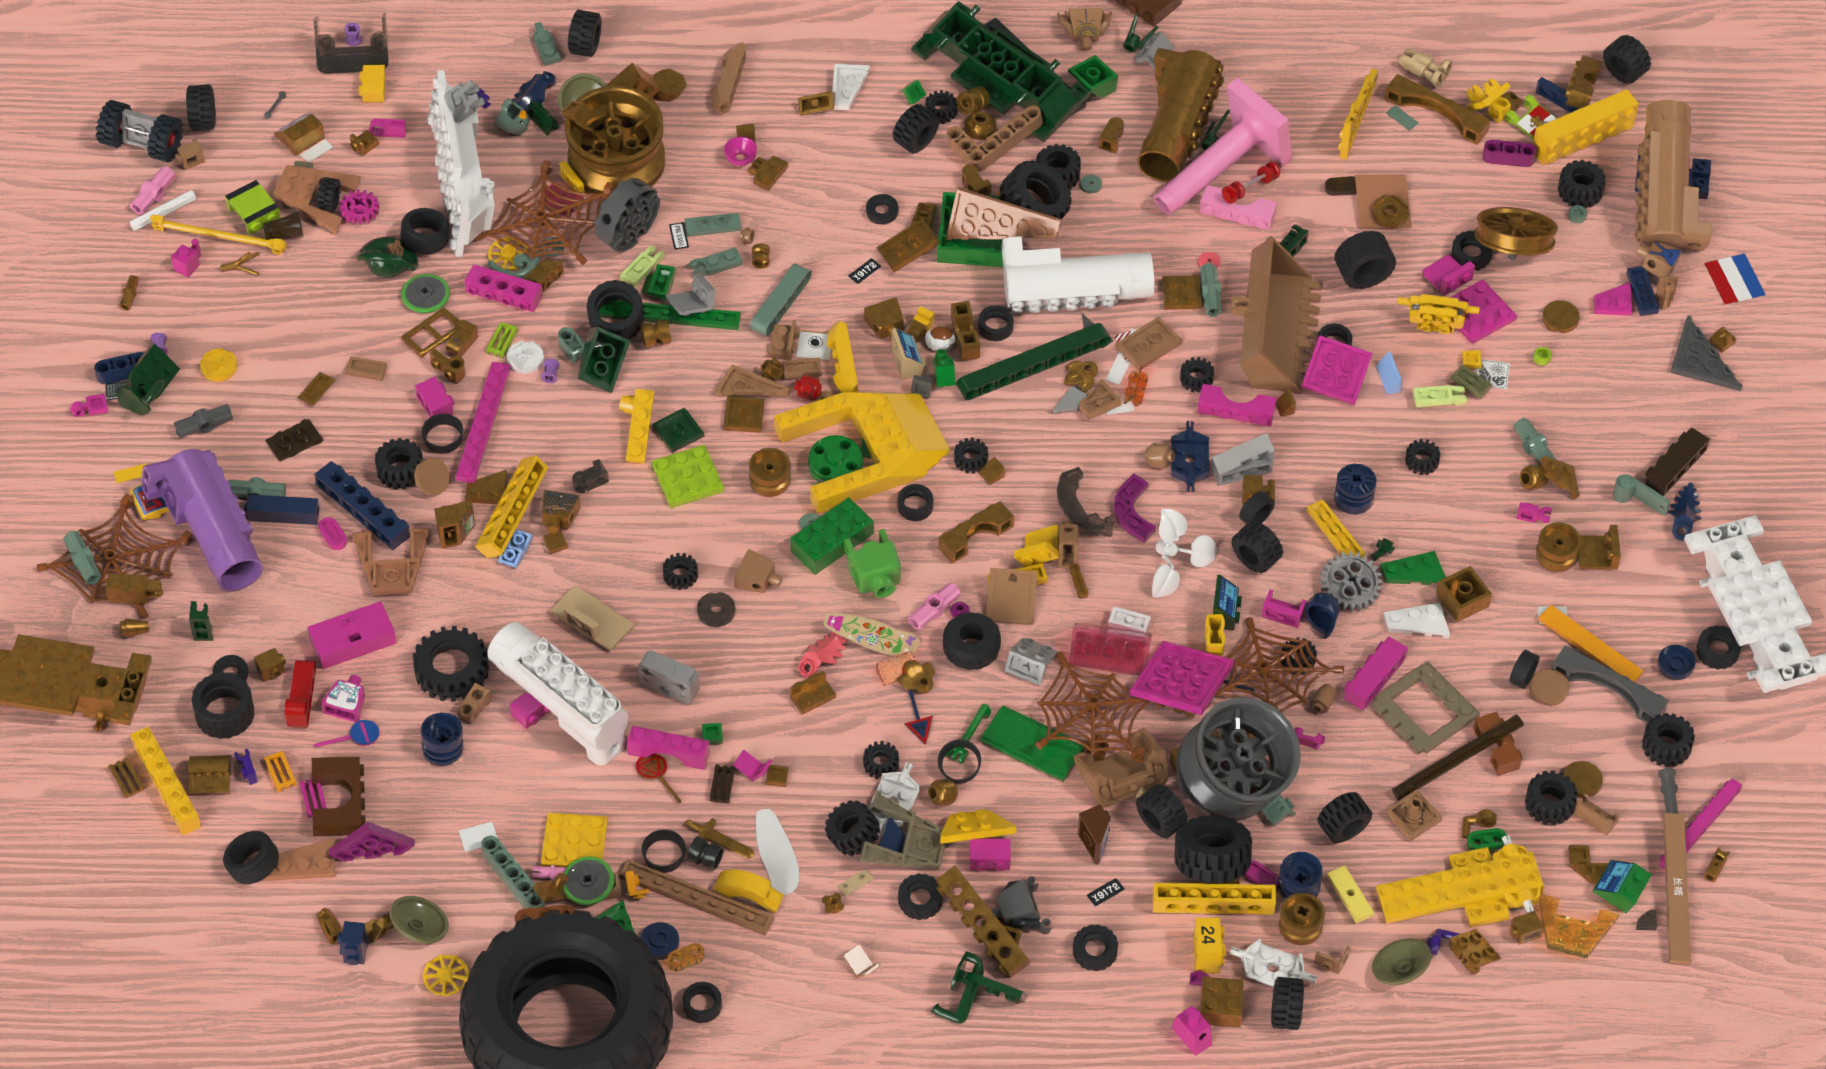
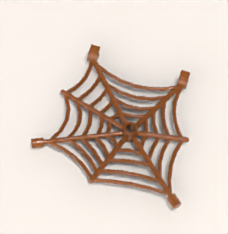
M544 160L540 168L541 175L538 181L522 195L513 199L507 198L509 203L501 218L491 227V230H487L484 233L482 231L475 239L477 241L484 239L485 236L511 245L529 256L530 259L545 254L574 255L580 264L584 265L587 259L581 253H578V246L585 233L596 226L594 224L595 220H589L590 205L594 199L601 197L596 208L597 217L602 201L614 191L612 189L614 184L607 182L601 193H581L568 190L555 183L548 176L553 169L549 167L551 162ZM546 178L565 192L591 197L580 200L561 196L551 190L546 184ZM542 180V187L536 194L521 203L516 201L533 191ZM546 188L558 198L575 203L570 205L560 204L551 200L545 195ZM541 193V197L528 206H524V204L530 202ZM545 198L550 203L560 206L562 208L555 209L553 207H550L545 203ZM541 201V203L536 208H534L533 210L529 209ZM589 202L586 209V219H579L581 204ZM511 203L516 205L510 219L500 228L494 229L508 213ZM578 206L576 219L570 218L571 208ZM544 207H547L549 210H552V212L546 214ZM518 208H521V214L515 224L508 225L515 217ZM567 210V218L561 217L560 213ZM525 211L530 213L525 221L520 222ZM548 220L554 221L553 224L551 225L548 222ZM537 221V230L528 224ZM559 221H562V222L557 226V228L555 229L554 226H555ZM565 222H572L566 227L563 235L558 232ZM575 223H582L572 231L569 237V241L567 242L565 240V235L567 231ZM592 224L580 234L576 243V249L571 246V239L574 233L582 226ZM525 226L532 229L536 233L535 238L517 227ZM514 229L525 234L534 241L533 247L525 241L502 231ZM550 229L553 232L539 236L543 230ZM499 233L521 242L532 249L531 254L517 245L492 234ZM556 235L558 237L557 239L538 243V240L548 236ZM558 241H562L564 243L547 245L536 249L537 246ZM553 247H568L571 251L553 250L535 254L537 251Z
M126 493L120 501L121 507L111 519L93 529L86 531L79 529L81 537L84 536L87 539L85 545L87 546L89 542L93 544L90 551L92 552L95 547L100 550L94 557L95 562L106 561L104 570L95 563L102 578L98 581L95 589L90 584H87L94 592L92 597L75 581L55 568L63 567L85 583L82 576L67 567L74 565L71 558L66 562L58 563L70 553L69 550L50 564H37L38 572L46 571L50 568L76 586L90 600V603L106 601L108 597H96L107 594L106 591L99 592L101 589H106V586L101 585L103 582H107V578L104 579L107 573L127 574L133 568L138 567L141 569L135 575L149 570L152 572L145 574L147 577L156 573L163 574L154 578V580H159L166 576L172 577L173 573L170 572V566L174 554L183 544L188 546L194 539L191 538L192 533L188 530L181 535L180 540L164 539L143 530L134 522L126 510L134 504V502L130 501L133 497ZM120 514L118 523L111 529L93 537L87 534L108 525ZM124 514L142 533L168 543L156 545L136 537L127 528L123 520ZM121 525L134 539L150 547L141 548L125 540L120 533ZM116 528L115 534L100 542L94 540L103 537ZM118 537L128 546L137 550L128 551L123 548L118 542ZM111 539H113V541H112L111 543H109L108 545H106V546H104V547H102V546L100 545V544L106 543V542L110 541ZM116 545H117L122 551H124V553L116 554V552H115ZM177 545L168 560L167 571L161 570L160 564L167 547ZM163 548L158 559L157 568L150 567L154 550ZM151 551L147 559V565L140 564L143 552ZM139 554L137 563L131 561V555ZM118 562L124 563L120 568L117 565ZM131 565L129 568L126 569L124 573H122L124 567ZM127 603L138 608L137 611L142 619L148 617V613L141 606V603Z
M1248 617L1245 620L1249 629L1247 636L1241 645L1227 658L1231 659L1241 650L1248 640L1250 633L1253 639L1248 649L1234 661V672L1227 686L1219 689L1214 697H1241L1221 694L1223 692L1238 691L1249 693L1272 705L1271 701L1289 691L1292 695L1275 703L1273 707L1276 708L1281 703L1294 697L1300 700L1282 708L1280 712L1283 713L1294 705L1303 702L1307 704L1306 694L1311 683L1328 672L1344 674V666H1333V668L1326 666L1312 654L1308 640L1283 637L1255 628L1253 618ZM1255 631L1277 639L1301 644L1296 646L1275 642L1256 635ZM1257 639L1293 649L1290 651H1279L1259 646ZM1254 644L1256 648L1254 653L1244 662H1239L1248 654ZM1305 646L1311 658L1323 668H1314L1306 659L1302 647ZM1261 650L1284 655L1272 657L1262 654ZM1300 650L1301 657L1309 667L1302 666L1296 651ZM1293 653L1299 667H1293L1290 663L1289 656ZM1256 654L1258 655L1256 662L1252 665L1247 664ZM1263 657L1274 661L1269 664L1268 661L1263 660ZM1286 658L1289 667H1282L1280 662ZM1237 666H1241V675L1237 681L1233 682L1236 676ZM1245 668H1249L1247 676L1243 677ZM1282 672H1285L1282 676V679H1279L1280 674ZM1290 672H1297L1287 685L1284 682L1285 677ZM1302 672H1307L1299 679L1296 691L1291 688L1294 679ZM1314 672H1321L1308 682L1303 696L1300 695L1298 692L1301 682L1308 675ZM1259 675L1261 678H1263V680H1262V679H1259V678H1253V677ZM1245 681H1258L1264 684L1265 689L1262 688L1260 685H1256ZM1275 681L1279 683L1269 689L1268 683ZM1248 685L1258 688L1266 694V699L1250 690L1233 687ZM1281 686L1285 688L1284 690L1270 697L1271 691Z
M1061 651L1058 652L1056 658L1062 664L1051 687L1041 700L1037 702V705H1040L1047 719V736L1036 743V747L1042 749L1048 744L1049 740H1069L1086 747L1091 751V755H1095L1099 751L1117 750L1132 754L1131 757L1134 761L1142 763L1145 749L1140 747L1133 748L1131 730L1139 712L1152 701L1142 698L1134 699L1123 695L1110 685L1113 680L1119 687L1130 693V689L1114 678L1115 673L1107 675L1086 671L1067 662L1065 655ZM1065 666L1068 672L1064 682L1050 701H1044L1056 685ZM1071 668L1085 674L1108 678V680L1098 681L1085 678L1073 672ZM1071 675L1075 681L1073 688L1062 701H1054ZM1078 678L1087 682L1104 685L1103 687L1086 685L1081 683ZM1078 685L1080 688L1078 697L1073 702H1065ZM1107 687H1109L1114 693H1116L1120 697L1125 698V700H1120L1112 696L1108 691H1106ZM1085 688L1096 689L1100 691L1098 694L1087 692ZM1082 693L1088 700L1087 702H1077L1081 698ZM1105 693L1108 697L1113 699V701L1102 696V694ZM1140 702H1145L1135 712L1130 721L1127 741L1122 735L1124 717L1132 707ZM1153 702L1158 707H1165L1163 704ZM1132 703L1122 714L1117 730L1114 726V716L1117 710L1124 704ZM1119 704L1115 707L1111 720L1106 717L1108 710L1113 705ZM1043 705L1048 706L1056 720L1057 730L1051 734L1050 718ZM1108 705L1104 713L1099 709V706ZM1052 706L1057 708L1063 719L1064 724L1061 727ZM1059 706L1066 708L1071 716L1070 720L1066 721ZM1068 706H1075L1079 713L1074 716ZM1080 706H1087L1083 710L1080 708ZM1081 716L1087 717V718H1089L1091 721H1089V720H1087V719H1084V718H1080V717H1081ZM1101 718L1106 722L1103 724H1095V720ZM1076 720L1083 721L1091 725V730L1082 725L1072 723ZM1076 727L1083 729L1091 734V738H1089L1086 734L1081 733L1079 731L1065 728ZM1110 727L1113 731L1095 732V728ZM1059 733L1078 734L1086 738L1091 743V747L1078 739L1056 735ZM1113 734L1117 735L1119 739L1095 741V736ZM1106 742L1124 743L1128 749L1119 747L1095 749V744Z

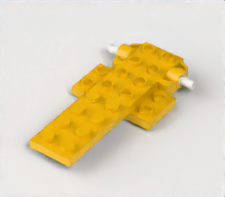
M1504 836L1502 840L1505 846L1498 852L1493 853V856H1490L1488 847L1449 855L1450 870L1376 885V892L1386 924L1464 907L1470 928L1509 920L1510 914L1508 909L1525 907L1526 914L1534 911L1532 905L1539 902L1540 894H1543L1544 889L1533 851L1529 852L1524 846L1512 843L1510 836H1507V838Z

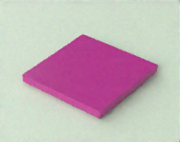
M1162 641L1130 689V695L1203 715L1233 668L1234 660Z

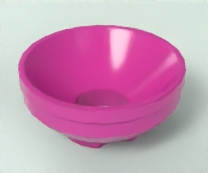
M734 137L725 144L724 154L731 164L747 165L755 159L757 146L750 138ZM739 154H743L746 156V158L743 160L736 159V156Z

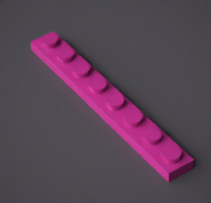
M491 363L456 474V481L476 482L511 370L510 364Z

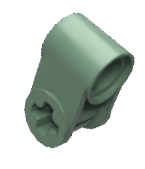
M563 327L558 332L559 348L572 363L577 362V359L582 357L585 342L569 327Z

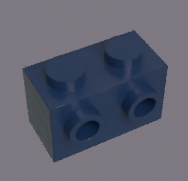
M344 921L343 931L338 934L340 955H343L344 963L364 965L368 948L365 923Z

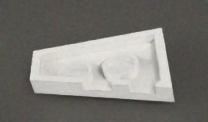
M834 65L832 92L835 93V106L833 110H849L870 71L869 65Z

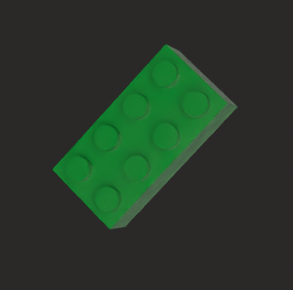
M848 497L790 538V550L816 575L845 555V539L850 538L853 548H855L874 534V521Z

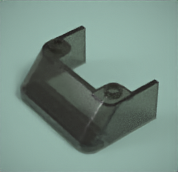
M387 13L382 15L383 31H377L371 36V46L335 48L334 38L329 34H320L319 17L314 18L317 68L321 73L363 71V65H385V69L387 68L389 63Z

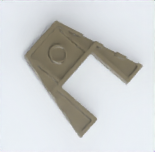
M877 790L874 795L871 811L908 823L902 853L865 841L862 845L859 862L938 870L941 866L946 843H940V835L943 829L927 819H921L916 816L914 811L906 810L898 805L899 802L892 798H886L881 795L882 792Z

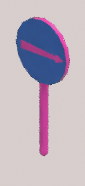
M360 720L352 725L350 735L315 743L314 747L352 739L358 745H370L378 739L380 735L379 728L372 721Z

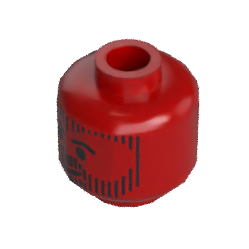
M803 375L800 380L796 379L794 390L797 391L798 398L814 401L816 398H819L822 384H820L819 378Z

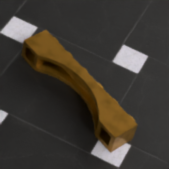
M1396 74L1386 87V100L1398 106H1416L1435 111L1450 120L1459 130L1462 138L1476 145L1481 142L1489 131L1490 119L1399 74Z

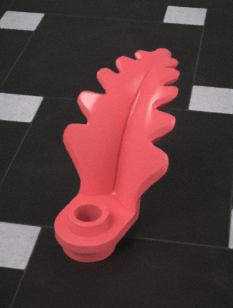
M831 631V636H824L825 641L817 640V646L809 645V651L805 652L798 666L801 675L810 677L817 672L823 662L837 663L834 657L843 656L838 650L846 649V646L842 645V643H847V639ZM808 664H810V666H811V670H810V671L807 670V665H808Z

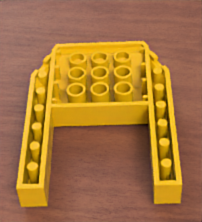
M842 392L774 415V429L781 443L848 420H852L861 439L864 438L875 465L810 486V500L817 514L831 510L848 497L852 501H857L921 479L931 467L936 466L940 459L950 452V448L922 396L916 393Z

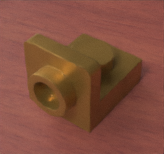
M368 130L358 137L353 133L350 135L351 148L362 156L379 145V140Z
M390 915L383 919L378 918L376 921L372 919L365 923L367 938L372 943L385 936L393 924Z

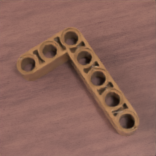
M1034 105L1027 107L979 145L960 127L952 126L947 130L949 145L968 165L977 167L978 172L983 171L1042 125L1041 110Z

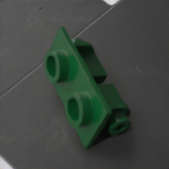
M533 100L530 101L527 115L547 136L550 130H557L559 122L552 115L548 116L549 112L541 103H535Z

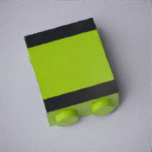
M257 180L225 195L227 208L230 212L235 210L245 222L248 235L260 231L263 228V223L280 218L279 207Z

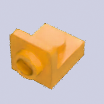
M633 870L624 871L628 896H633V899L644 898L645 893H649V889L636 890V886H639L638 874H634Z

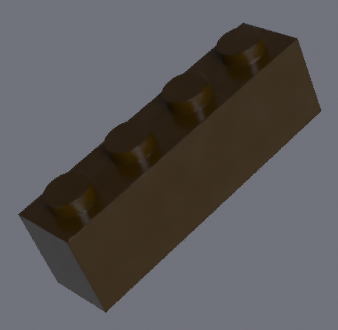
M1692 427L1687 432L1684 431L1680 435L1676 444L1672 443L1667 453L1658 458L1654 467L1651 466L1647 470L1645 485L1664 496L1707 451L1710 439Z

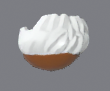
M945 326L934 327L926 333V345L933 351L945 349L948 352L956 341L954 334Z

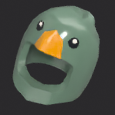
M507 98L502 105V111L494 123L506 133L521 135L528 129L529 116L518 104Z

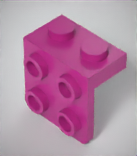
M1446 255L1423 269L1422 275L1442 295L1446 296L1473 279L1475 265L1469 261L1461 266L1451 255Z

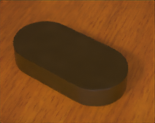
M1333 177L1327 179L1325 182L1326 193L1333 196L1356 194L1355 177Z

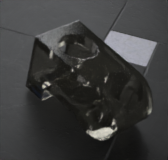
M599 459L592 462L593 467L573 474V488L577 493L588 492L609 482L608 472Z

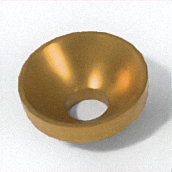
M977 111L968 115L965 119V133L973 139L985 140L996 132V120L987 112ZM983 117L986 120L984 122H977L975 119Z

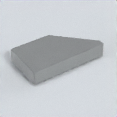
M1071 386L1054 407L1053 413L1078 411L1079 403L1088 394Z

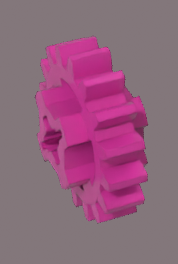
M357 189L356 193L350 191V196L344 195V200H340V213L342 218H346L347 223L352 221L353 225L357 222L363 225L364 221L370 223V218L375 220V215H379V202L377 196L373 197V192L367 194L365 189L363 192Z

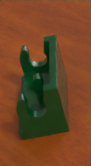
M1293 225L1288 235L1279 243L1293 257L1308 241L1309 231L1298 225Z
M191 601L189 622L193 640L213 641L212 624L208 616V605L204 603V609L198 611L197 602Z

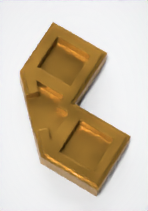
M1569 845L1570 867L1591 884H1596L1608 863H1591L1589 845Z

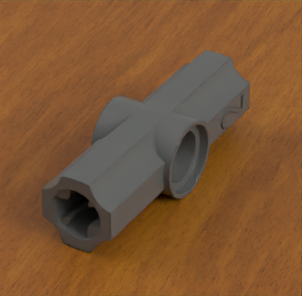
M225 404L211 410L205 408L198 409L192 416L173 423L178 437L181 438L196 432L208 433L214 429V426L233 420L229 405Z

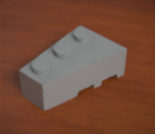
M1265 433L1212 457L1211 470L1218 486L1243 480V475L1272 473L1275 450L1268 434Z

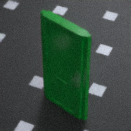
M1004 705L999 709L980 739L981 743L1063 782L1075 766L1073 756L1084 752L1083 750L1085 749L1079 743L1062 739L1049 740L1046 746L1038 749L1036 743L1042 738H1046L1047 726ZM1059 733V734L1056 735V736L1069 737V736H1067V735H1065V734H1063V733Z

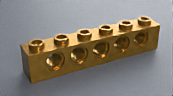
M956 865L936 879L939 885L936 887L942 897L947 896L950 902L948 904L955 913L957 911L960 912L963 916L960 918L967 928L971 926L974 930L972 935L979 944L982 942L987 947L985 952L991 959L995 958L999 962L997 967L1003 975L1007 973L1012 978L1030 964L1028 957ZM955 888L962 889L959 895L952 894ZM972 903L974 908L971 911L964 910L966 904ZM979 919L986 920V924L981 927L977 926L976 922ZM993 934L999 936L995 942L988 941V938ZM1009 950L1011 954L1007 958H1002L1000 956L1001 952Z

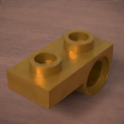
M433 349L430 352V364L435 370L441 371L448 380H452L456 384L462 381L466 375L464 359L462 357L453 356L448 359L437 349Z

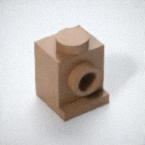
M196 138L192 139V143L177 148L178 153L175 154V159L178 164H182L184 170L205 162L203 150Z

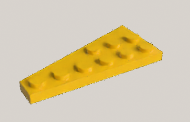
M1371 69L1369 75L1365 76L1363 87H1361L1356 101L1351 104L1350 113L1346 117L1344 128L1341 129L1339 137L1341 138L1338 150H1341L1340 158L1347 160L1377 83L1378 70Z

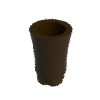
M298 211L263 223V230L267 240L304 236Z

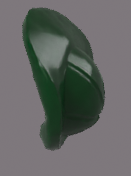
M395 237L373 239L366 243L356 254L358 261H366L370 270L375 275L383 278L395 277L405 269L415 271L419 266L416 252L408 249L401 239ZM399 240L400 246L403 248L402 256L386 253L388 244Z

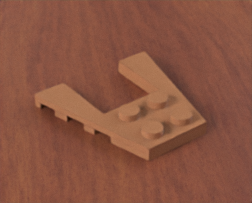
M286 165L273 196L289 207H295L301 211L302 215L305 217L309 216L317 221L316 224L321 227L325 226L332 231V234L336 235L342 222V217L309 204L323 177L339 179L341 190L355 193L361 176Z
M429 528L410 529L411 558L372 561V533H352L353 541L373 596L412 593L430 535Z

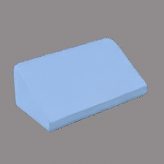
M1388 352L1377 363L1376 368L1386 394H1393L1401 391L1402 379L1392 353Z

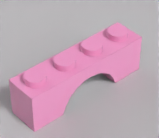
M1206 185L1200 203V213L1270 230L1276 214L1277 202L1259 198L1256 202L1249 205L1230 204L1223 199L1221 188Z

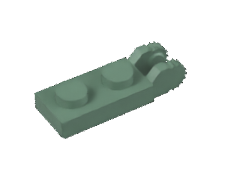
M735 247L703 257L702 259H693L688 265L691 270L695 269L693 274L701 273L703 276H710L741 266L743 262Z

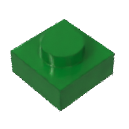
M919 80L912 81L902 89L910 105L915 104L926 96Z
M722 723L702 724L703 740L709 741V744H722Z

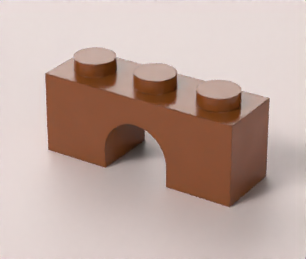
M1497 712L1475 718L1473 730L1476 736L1479 737L1503 723L1504 719L1500 718ZM1510 734L1496 742L1495 744L1499 748L1491 751L1490 762L1498 776L1520 769L1521 761L1523 760L1522 753L1519 749H1516L1514 738Z

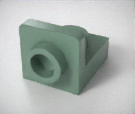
M1281 795L1277 796L1262 810L1274 826L1289 814L1292 816L1296 815L1293 810L1294 804L1288 797L1284 799Z

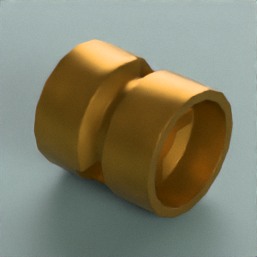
M975 87L961 92L957 96V107L961 113L969 115L987 108L990 103V96L985 88Z
M667 319L656 321L655 325L651 322L641 324L645 348L656 346L657 343L661 345L671 343Z

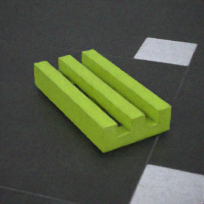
M500 322L486 348V353H493V356L497 357V355H500V358H504L518 332V327ZM506 328L496 348H493L502 330Z

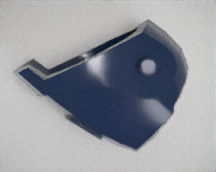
M1316 593L1306 603L1305 617L1311 626L1324 635L1323 638L1327 639L1335 627L1339 614L1338 600L1328 593Z

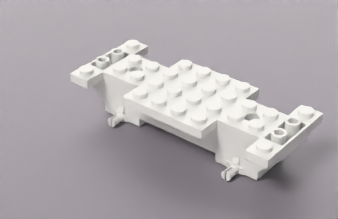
M438 70L436 78H433L434 90H431L432 102L429 103L431 114H428L427 119L428 125H431L432 132H434L435 140H438V155H435V165L439 166L437 175L438 180H441L440 193L444 194L442 200L443 208H446L450 224L454 226L452 227L453 239H450V248L454 250L455 257H462L464 245L472 242L483 230H491L495 207L493 200L495 184L489 178H482L476 149L479 125L478 108H473L474 113L462 122H458L455 119L446 92L454 87L446 82L444 70Z
M1755 515L1687 534L1684 540L1691 554L1704 551L1706 558L1705 567L1709 573V578L1699 580L1701 588L1709 587L1738 645L1749 644L1757 670L1747 672V677H1749V680L1756 678L1763 693L1777 689L1784 690L1815 681L1818 677L1825 676L1826 653L1810 657L1797 632L1798 629L1811 626L1812 620L1781 561L1762 565L1749 538L1763 535L1764 529Z

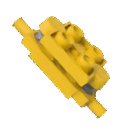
M1425 294L1410 296L1409 298L1398 297L1397 305H1408L1410 308L1409 321L1417 324V329L1425 332L1437 331L1442 334L1454 333V328H1463L1465 315L1468 313L1479 315L1480 309L1477 306H1469L1467 302L1458 301L1457 298Z

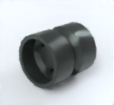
M697 836L689 848L687 860L698 865L702 863L703 867L714 871L720 864L724 847L716 843L709 844L708 840Z

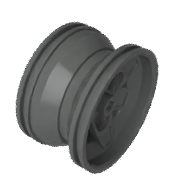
M1231 698L1213 707L1201 722L1196 724L1184 737L1177 753V775L1185 794L1200 810L1208 815L1219 817L1222 815L1237 821L1244 820L1260 813L1293 782L1300 765V745L1291 723L1275 707L1254 698ZM1220 729L1219 738L1209 736L1213 731ZM1245 731L1251 733L1255 737L1248 739V735ZM1233 737L1237 738L1239 743L1235 742ZM1267 755L1269 757L1270 770L1267 769V763L1264 760ZM1205 758H1207V759L1210 760L1211 762H1210L1209 764H1207ZM1220 765L1223 766L1226 771H1223L1220 768ZM1253 766L1258 769V772L1253 769ZM1250 787L1259 790L1255 793L1249 794Z

